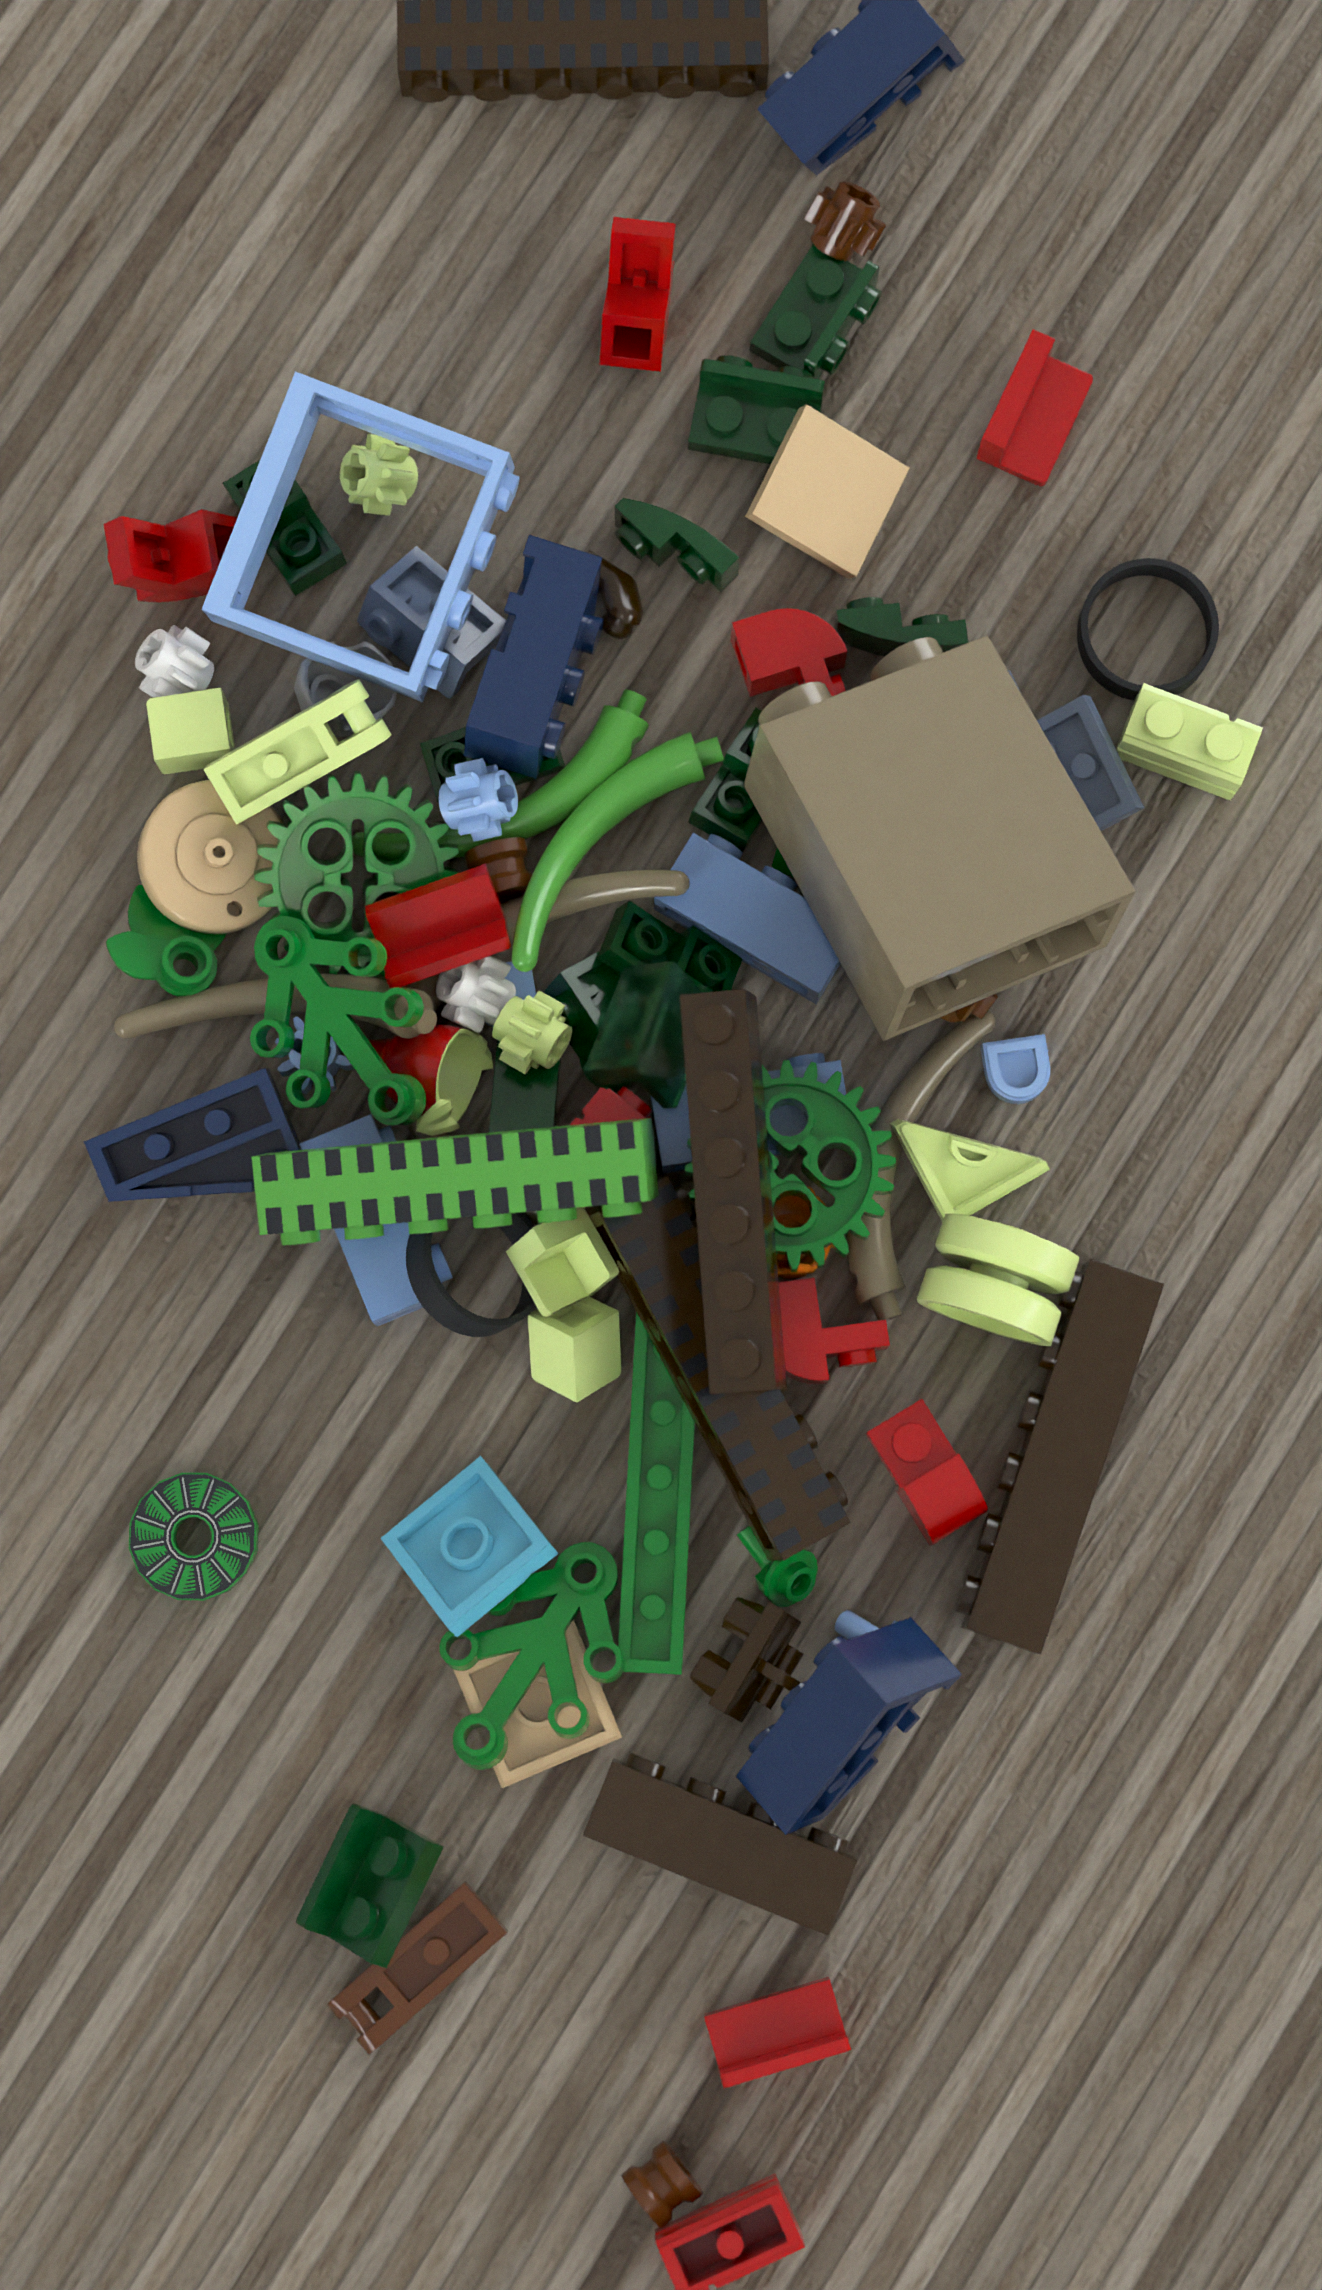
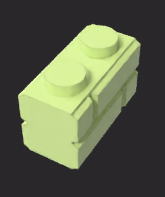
M1143 683L1134 700L1116 750L1121 760L1231 801L1243 783L1263 727L1239 718L1234 722L1230 721L1228 714Z

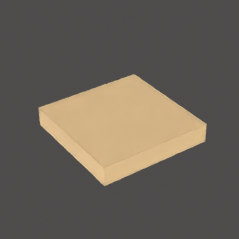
M806 404L798 409L745 517L847 579L857 577L910 468Z
M574 1619L567 1628L565 1636L578 1697L589 1712L588 1728L581 1736L573 1739L562 1738L554 1732L548 1721V1710L552 1704V1698L544 1665L504 1726L508 1737L507 1752L501 1762L493 1767L501 1788L622 1738L601 1684L593 1680L585 1669L583 1658L586 1647ZM520 1651L479 1660L474 1667L465 1671L454 1670L471 1714L482 1711ZM573 1706L563 1708L557 1717L558 1725L563 1728L575 1726L580 1720V1710ZM477 1728L484 1746H486L490 1739V1733L485 1728Z

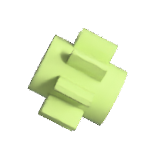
M374 434L367 435L366 446L352 445L351 450L345 454L340 467V482L343 490L350 495L348 501L353 504H362L364 513L387 516L391 514L392 504L406 505L407 500L413 495L418 482L417 465L414 459L408 455L409 447L395 445V442Z
M540 990L534 998L529 995L525 1000L518 996L512 997L499 1013L492 1030V1037L500 1041L498 1047L503 1050L499 1060L525 1075L530 1067L537 1069L541 1065L547 1069L552 1068L565 1052L572 1036V1027L564 1023L566 1018L561 1015L566 1005Z

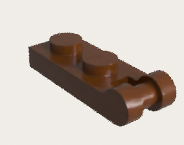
M465 1881L401 1937L387 1969L371 1964L326 2005L338 2019L343 2016L347 2018L360 2034L356 2041L370 2055L505 1936L508 1930ZM376 1987L393 2004V2007L381 2017L365 2000V1997Z

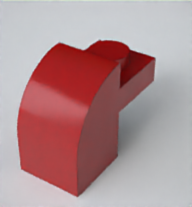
M622 217L613 218L608 285L602 313L599 365L661 372L671 301L676 223Z
M201 509L166 525L120 516L104 523L108 548L107 557L112 570L114 585L136 589L138 601L173 602L206 596L238 517Z
M783 608L732 622L731 642L749 697L793 683H797L799 686L809 682L824 683L831 696L846 691L840 675L837 674L830 677L829 672L845 667L848 651L840 635L824 619L807 611Z
M815 1277L779 1282L787 1377L807 1384H827L829 1373L826 1358L837 1357L839 1368L867 1365L877 1362L876 1351L886 1350L890 1346L886 1320L822 1328Z
M923 1399L918 1400L865 1433L898 1486L897 1494L929 1546L934 1545L988 1511L982 1493L960 1454L955 1453Z

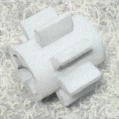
M173 625L168 633L163 629L153 631L143 641L135 658L136 669L147 675L139 686L140 690L153 698L205 690L214 673V664L202 656L209 647L210 642L188 627L181 630Z
M488 956L440 973L436 984V995L440 1000L447 1003L441 1013L442 1017L477 1033L481 1032L484 1022L494 1025L506 1003L516 996L514 983L505 979L511 966L493 956Z

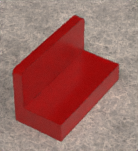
M1032 329L981 439L976 459L1042 487L1046 485L1091 388L1093 376L1051 357L1055 338Z
M486 864L365 906L366 917L376 940L383 944L387 952V962L384 970L390 989L400 988L511 948L507 919Z
M829 1977L704 2014L723 2088L851 2050Z

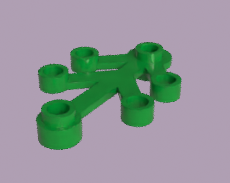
M279 916L266 922L259 930L254 944L256 962L260 969L268 975L264 1019L256 1023L252 1028L250 1043L255 1053L265 1058H282L291 1052L295 1042V1035L289 1025L294 987L296 986L306 1000L307 1006L300 1069L292 1073L286 1083V1095L289 1101L296 1107L312 1109L319 1108L327 1102L331 1092L330 1082L326 1074L330 1038L332 1037L369 1088V1109L379 1122L385 1125L405 1126L418 1120L426 1105V1094L422 1084L411 1075L392 1074L350 1015L382 1018L386 1024L394 1027H411L417 1024L423 1015L424 1005L420 995L414 990L398 987L391 988L385 993L330 987L314 966H344L349 973L355 976L374 977L383 971L387 962V952L383 944L376 939L356 937L349 942L315 939L309 926L302 920L294 917ZM285 937L289 943V951L283 959H280L277 954V947L280 939ZM368 946L372 958L370 964L363 969L358 963V953L361 948ZM404 996L408 1002V1012L402 1019H399L395 1015L394 1005L399 997ZM274 1027L279 1034V1042L271 1050L266 1043V1036L269 1030ZM307 1078H311L315 1085V1092L313 1097L307 1101L302 1094V1085ZM392 1087L397 1092L398 1103L392 1111H389L385 1106V1094Z
M581 1542L571 1545L560 1554L553 1569L532 1573L503 1602L487 1612V1614L492 1616H502L511 1611L516 1603L555 1596L541 1618L474 1634L467 1629L458 1637L450 1630L443 1635L439 1645L441 1657L450 1668L457 1671L471 1669L479 1660L520 1651L482 1711L464 1717L454 1730V1750L467 1766L478 1770H485L501 1762L508 1748V1737L504 1726L544 1665L552 1698V1704L548 1710V1721L557 1735L566 1739L577 1738L586 1731L590 1720L589 1712L578 1697L565 1636L567 1628L579 1610L581 1611L590 1645L586 1649L583 1658L588 1674L599 1683H611L622 1675L625 1660L621 1650L614 1643L605 1601L617 1586L618 1568L611 1553L603 1546L592 1542ZM584 1563L594 1565L597 1568V1573L592 1581L583 1584L574 1580V1571L579 1565ZM459 1639L469 1640L472 1645L470 1654L461 1660L452 1659L449 1655L451 1645ZM602 1651L612 1652L616 1656L614 1667L607 1672H598L593 1668L594 1657ZM573 1706L579 1709L580 1720L575 1726L563 1728L558 1725L557 1717L563 1708ZM476 1728H485L490 1733L488 1744L478 1750L469 1748L467 1745L469 1733Z

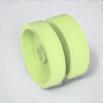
M957 1213L945 1214L935 1246L944 1258L968 1270L951 1266L927 1268L917 1302L948 1318L1000 1336L1040 1346H1051L1061 1312L1053 1302L1029 1290L1047 1294L1068 1292L1079 1263V1256L1051 1241L1010 1225Z

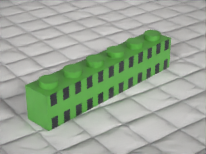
M652 1118L272 1152L252 1156L259 1234H280L281 1245L321 1241L320 1230L344 1228L345 1240L384 1236L383 1224L408 1222L409 1234L441 1232L448 1230L447 1219L472 1217L473 1228L500 1227L513 1224L512 1213L537 1211L538 1223L568 1221L577 1219L576 1207L602 1205L603 1217L635 1215L642 1213V1202L659 1197Z

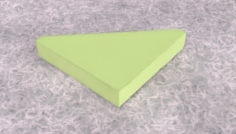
M901 1119L890 1123L942 1222L945 1214L948 1213L970 1216L1050 1170L1047 1162L1040 1157Z

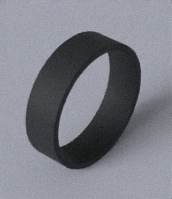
M1143 558L1119 564L1105 573L1095 583L1080 612L1077 624V645L1083 664L1090 675L1103 688L1121 698L1135 700L1142 685L1128 682L1116 676L1103 665L1094 652L1088 632L1090 607L1102 591L1122 579L1133 576H1154L1166 579L1181 587L1192 597L1201 611L1206 627V646L1199 664L1187 675L1176 681L1153 686L1177 695L1190 687L1198 679L1215 650L1219 633V620L1213 598L1205 585L1193 573L1176 563L1162 559Z
M524 1212L512 1213V1225L500 1226L499 1228L514 1245L535 1226ZM433 1233L410 1234L406 1247V1268L412 1289L429 1315L449 1330L471 1337L491 1336L521 1321L537 1307L522 1281L519 1302L508 1318H486L468 1311L449 1295L438 1278L431 1254Z

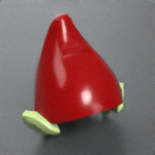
M436 1025L431 1032L419 1034L410 1039L395 1036L391 1039L368 1040L392 1074L411 1075L422 1084L426 1094V1105L422 1115L417 1120L416 1131L431 1136L460 1128L457 1122L467 1111L471 1098L478 1086L482 1070L494 1069L492 1054L487 1046V1041L479 1033L459 1026ZM391 1087L387 1090L386 1095L397 1105L398 1095Z

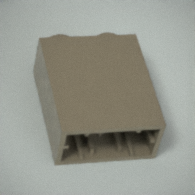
M988 635L943 652L935 638L926 637L910 641L887 654L876 664L870 675L872 681L835 696H831L828 688L822 682L805 683L776 697L762 710L758 718L760 726L744 787L883 1041L1107 947L1136 892Z

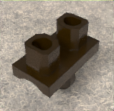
M737 1597L725 1615L722 1627L744 1640V1644L732 1663L708 1649L699 1659L690 1674V1679L708 1696L712 1697L708 1704L741 1723L755 1701L771 1710L784 1688L791 1691L801 1684L800 1681L791 1677L804 1654L789 1645L801 1621L769 1601L764 1607L761 1604Z

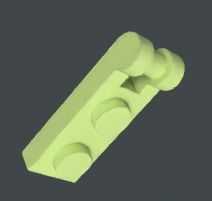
M360 679L343 686L323 700L206 765L203 770L236 825L376 747L392 735L382 718L376 720L367 706L365 699L369 695ZM343 713L354 733L338 742L327 722Z

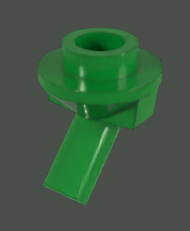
M749 1525L736 1534L762 1569L755 1575L758 1589L769 1602L780 1608L788 1607L805 1599L811 1593L815 1586L818 1572L817 1559L811 1551L803 1549L786 1560H768Z

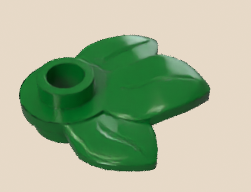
M143 885L136 886L127 912L130 931L114 935L106 941V947L113 962L121 971L134 979L157 980L165 991L175 996H189L208 989L217 973V959L214 951L222 943L226 934L199 933L177 925L155 907L145 892ZM180 959L188 960L193 963L196 972L191 976H181L174 970L173 963Z

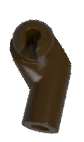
M589 550L588 552H586V553H590V554L599 556V555H597L596 553L592 552L591 550ZM602 558L598 592L603 595L604 607L607 610L602 616L604 619L602 630L613 638L625 639L631 635L634 625H640L643 616L637 582L631 575Z

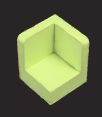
M221 688L148 699L146 706L153 756L162 774L204 769L206 765L235 749L229 703Z
M584 1207L576 1208L577 1219L547 1222L533 1227L506 1251L539 1312L545 1317L593 1296L619 1274L615 1261Z
M588 1297L548 1317L541 1315L538 1309L528 1315L531 1376L534 1381L577 1403L620 1376L621 1348L618 1310L592 1297Z

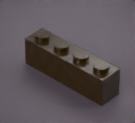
M631 1752L626 1763L613 1758L583 1836L829 1936L857 1864V1859L854 1856L844 1852L848 1844L847 1840L813 1826L808 1837L796 1832L785 1835L758 1803L751 1802L748 1811L744 1812L723 1803L727 1791L690 1777L685 1788L662 1778L666 1769L665 1766Z

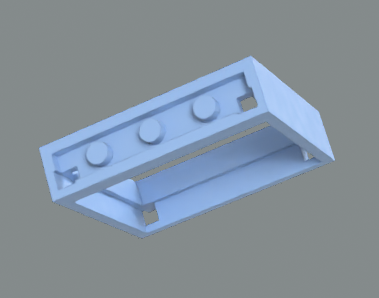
M295 371L201 610L212 622L423 702L428 687L437 690L446 673L450 654L443 652L451 629L460 631L470 612L473 595L467 593L466 590L474 570L477 569L483 572L492 556L496 535L489 532L498 509L507 512L517 492L520 478L512 474L515 467L510 453ZM320 414L485 476L409 672L244 610Z

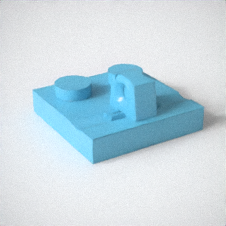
M481 1456L380 1538L446 1627L456 1637L461 1635L525 1582L533 1572L543 1567L558 1554L556 1549Z

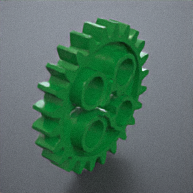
M354 771L350 789H341L335 776L330 774L327 777V794L320 796L308 784L303 787L308 803L304 807L300 808L286 799L282 802L284 810L290 818L287 825L277 821L269 820L267 822V829L278 841L276 845H258L257 853L263 858L272 861V867L254 871V879L261 883L272 884L273 889L257 898L259 907H278L279 911L270 920L279 916L294 917L302 920L309 926L315 939L349 942L356 937L375 939L366 917V905L374 903L376 898L384 892L393 891L401 894L460 873L456 869L444 867L443 863L459 853L457 846L453 844L438 845L437 840L446 833L449 826L445 821L426 824L425 820L430 815L433 805L429 800H426L411 808L409 802L412 796V787L408 784H405L392 796L388 794L389 785L386 775L381 774L373 789H365L360 771ZM355 819H361L364 822L363 862L368 872L375 873L374 878L365 879L363 882L364 928L361 931L352 929L353 891L348 879L340 878L341 873L350 872L353 867L352 822ZM333 828L343 836L342 850L332 859L323 860L316 858L308 850L309 838L318 829ZM385 828H397L406 834V849L395 859H381L372 850L374 837ZM321 892H334L344 901L343 911L340 916L334 921L327 923L319 922L312 918L308 912L309 903L312 898ZM285 938L283 947L288 952L289 943ZM368 946L361 948L358 953V963L364 969L366 962H371L372 958ZM328 965L329 974H337L341 966ZM383 969V971L381 972V975H382V976H385V970H384V969Z
M789 1060L783 1061L780 1078L771 1079L768 1071L762 1065L767 1139L786 1158H791L796 1153L804 1157L801 1166L802 1173L811 1182H814L818 1187L829 1193L835 1201L831 1207L824 1206L814 1196L812 1191L793 1174L786 1176L784 1180L776 1175L779 1161L768 1150L773 1207L781 1198L792 1195L805 1200L811 1213L809 1220L797 1228L785 1227L774 1217L776 1255H786L791 1272H797L801 1254L809 1253L818 1268H822L825 1262L824 1248L831 1246L843 1258L849 1254L848 1243L845 1239L846 1234L851 1233L859 1239L867 1240L870 1233L861 1220L863 1215L882 1219L885 1210L872 1197L873 1194H892L894 1185L878 1177V1172L895 1167L896 1158L878 1154L877 1148L889 1142L892 1134L891 1131L884 1130L872 1132L870 1125L879 1117L881 1110L879 1107H873L860 1112L856 1106L860 1102L864 1091L861 1086L851 1090L845 1096L838 1091L841 1083V1072L836 1071L824 1084L817 1081V1065L814 1062L809 1064L803 1078L794 1077L793 1068ZM785 1105L795 1106L805 1115L807 1125L797 1135L783 1136L777 1133L771 1126L769 1118L774 1110ZM688 1138V1141H687V1147H688L689 1149H691V1139H690V1138ZM834 1148L847 1152L854 1163L853 1173L846 1179L839 1181L830 1180L825 1177L819 1170L817 1163L822 1153ZM691 1162L685 1165V1174L693 1177V1165ZM694 1189L689 1192L691 1201H695Z

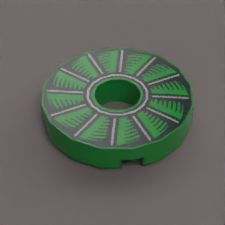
M180 1473L159 1481L139 1500L129 1523V1551L137 1572L154 1590L176 1600L206 1601L229 1592L247 1574L258 1551L259 1525L250 1501L232 1483L209 1473ZM190 1518L204 1520L209 1525L212 1533L209 1547L203 1553L196 1556L184 1553L177 1543V1531L180 1525Z

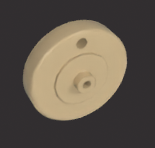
M210 780L194 782L175 790L165 797L153 810L143 827L138 843V872L149 899L168 919L181 927L199 933L226 934L239 931L254 924L273 908L259 907L257 898L273 888L272 884L261 883L254 879V871L272 867V861L259 855L257 847L261 844H277L278 839L267 829L266 824L269 820L284 824L280 816L272 806H269L236 825Z

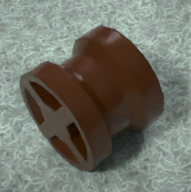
M512 837L487 842L468 850L464 854L468 869L486 864L500 903L525 893L532 873L526 870L524 859L528 854L524 838Z
M664 2140L653 2148L652 2158L644 2165H632L621 2174L635 2199L660 2228H663L672 2220L673 2210L681 2203H693L703 2195L701 2187L691 2172Z

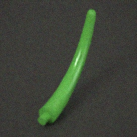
M624 689L617 707L604 705L592 732L577 754L555 777L537 791L518 802L517 811L513 817H510V822L501 824V836L474 842L471 834L460 836L458 829H451L449 827L446 833L437 840L438 845H456L459 853L453 858L464 857L468 850L476 846L512 837L528 839L568 818L595 788L622 768L631 758L634 746L642 740L649 727V724L640 718L647 699L639 693ZM358 832L352 836L353 853L363 857L364 832ZM377 833L372 843L374 854L381 859L390 860L397 858L406 849V834Z
M690 731L652 748L624 765L603 781L570 814L542 854L524 893L516 921L512 947V964L517 970L528 972L536 966L542 936L552 907L568 877L582 858L608 831L639 808L676 789L706 780L702 767L724 761L717 736L694 743Z

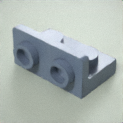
M414 547L369 586L357 618L359 625L366 630L373 641L388 648L411 667L448 572L419 547ZM468 588L466 592L473 595V601L466 622L460 631L451 629L443 652L450 654V659L444 678L437 690L448 699L452 698L460 690L467 672L481 661L491 649L497 646L506 623L503 617Z

